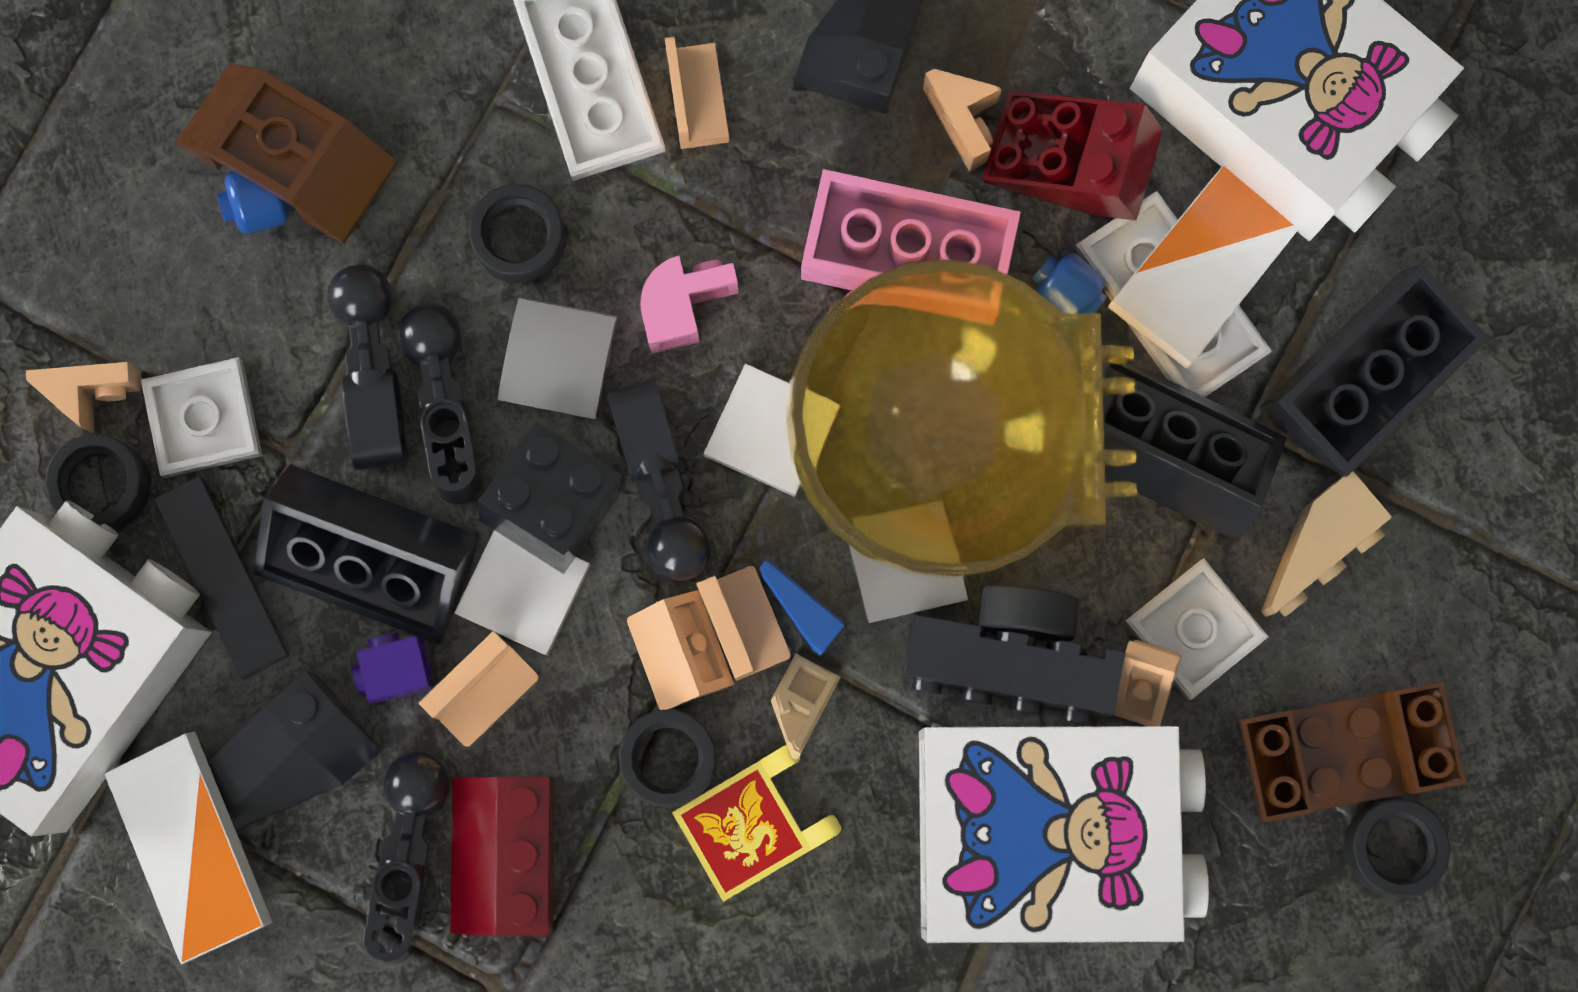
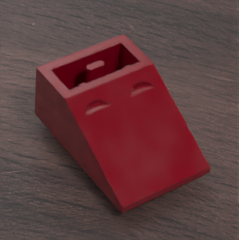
M1009 90L982 181L1090 215L1137 221L1163 129L1146 104Z

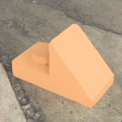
M937 69L927 72L925 74L923 90L969 172L986 164L991 151L989 145L993 144L992 136L985 122L980 117L974 120L973 116L997 104L1001 89L995 85Z
M128 362L26 370V380L75 424L90 433H94L93 395H95V399L98 401H120L126 399V392L142 391L141 371Z
M1139 640L1129 641L1125 653L1114 716L1148 727H1160L1181 661V655Z

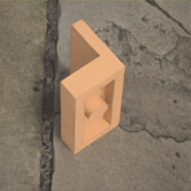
M675 37L665 38L681 149L728 143L729 133L715 43L676 48Z
M749 566L719 579L713 576L696 583L736 681L790 659V651L755 567Z
M699 590L663 599L627 618L630 632L660 710L673 709L695 698L715 693L734 685Z
M493 631L430 691L419 704L432 718L438 719L465 747H470L538 682L539 675L498 633Z

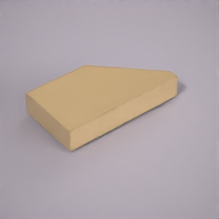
M795 654L771 700L790 756L796 760L799 759L841 678L798 654Z

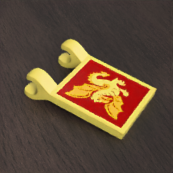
M787 745L672 812L723 902L835 837L841 831V825L834 815H829L801 831L771 779L800 760V757L796 760L790 756Z

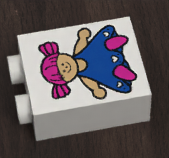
M1196 0L1149 51L1130 89L1221 167L1224 165L1296 226L1298 228L1297 232L1310 242L1333 215L1355 233L1396 187L1375 169L1395 145H1398L1418 162L1451 126L1459 115L1438 97L1464 68L1383 0Z
M69 500L64 502L54 517L16 506L0 528V814L30 836L68 831L106 779L105 773L114 768L212 633L186 614L200 595L194 587L169 569L150 559L146 561L136 576L132 575L105 555L119 536L117 532L106 524L101 526L91 520L94 517L92 513Z
M925 727L919 731L921 938L927 943L1184 942V918H1204L1208 908V873L1204 855L1182 854L1181 812H1202L1204 807L1206 782L1204 759L1201 750L1179 749V727Z

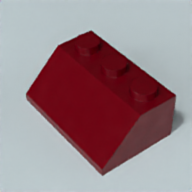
M555 777L452 778L450 934L548 936L554 933Z

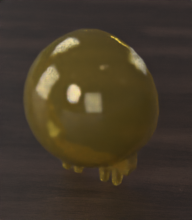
M949 259L908 263L874 276L848 293L831 307L806 340L790 379L786 428L791 462L807 500L830 530L866 558L902 573L938 578H954L989 573L1030 555L1063 527H1095L1106 524L1105 497L1137 496L1136 483H1131L1130 481L1105 483L1104 465L1125 467L1130 464H1136L1135 451L1104 450L1103 394L1134 392V381L1127 377L1102 378V362L1126 363L1133 360V348L1129 346L1101 345V314L1061 313L1054 305L1023 281L987 265Z

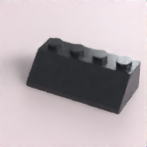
M1422 264L1400 271L1260 407L1294 444L1341 476L1347 477L1456 372L1489 337Z
M1105 349L1055 453L1238 542L1263 506L1287 437Z
M290 464L264 498L253 574L440 645L469 576L478 535Z

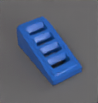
M765 560L759 568L762 579L811 650L820 658L844 630V621L773 562Z

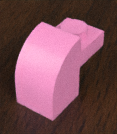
M675 256L655 268L646 280L641 294V313L652 354L700 342L691 304L739 293L733 263L722 265L720 260L706 261L695 265L692 268V273L684 274L680 256Z

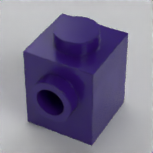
M398 633L385 634L369 639L370 648L356 651L359 664L352 666L353 679L358 694H366L368 702L378 704L435 688L425 641L418 636L400 640Z

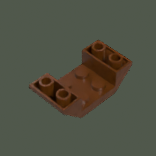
M232 63L228 65L175 142L179 148L218 171L224 165L295 207L304 222L343 245L397 166L395 159L346 118L262 69Z
M1443 681L1239 720L1261 823L1402 794H1416L1467 784Z

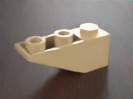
M1354 471L1347 477H1340L1302 508L1260 611L1264 617H1268L1278 611L1284 617L1289 615L1308 599L1303 590L1317 579L1322 585L1326 584L1347 567L1342 558L1355 547L1362 554L1385 536L1380 527L1391 519L1392 516Z

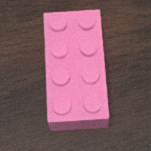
M823 169L801 264V279L995 321L1002 302L1021 212Z

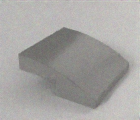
M520 296L509 335L497 400L596 419L599 414L606 367L610 364L618 316Z
M942 502L844 525L868 623L968 600L958 556Z

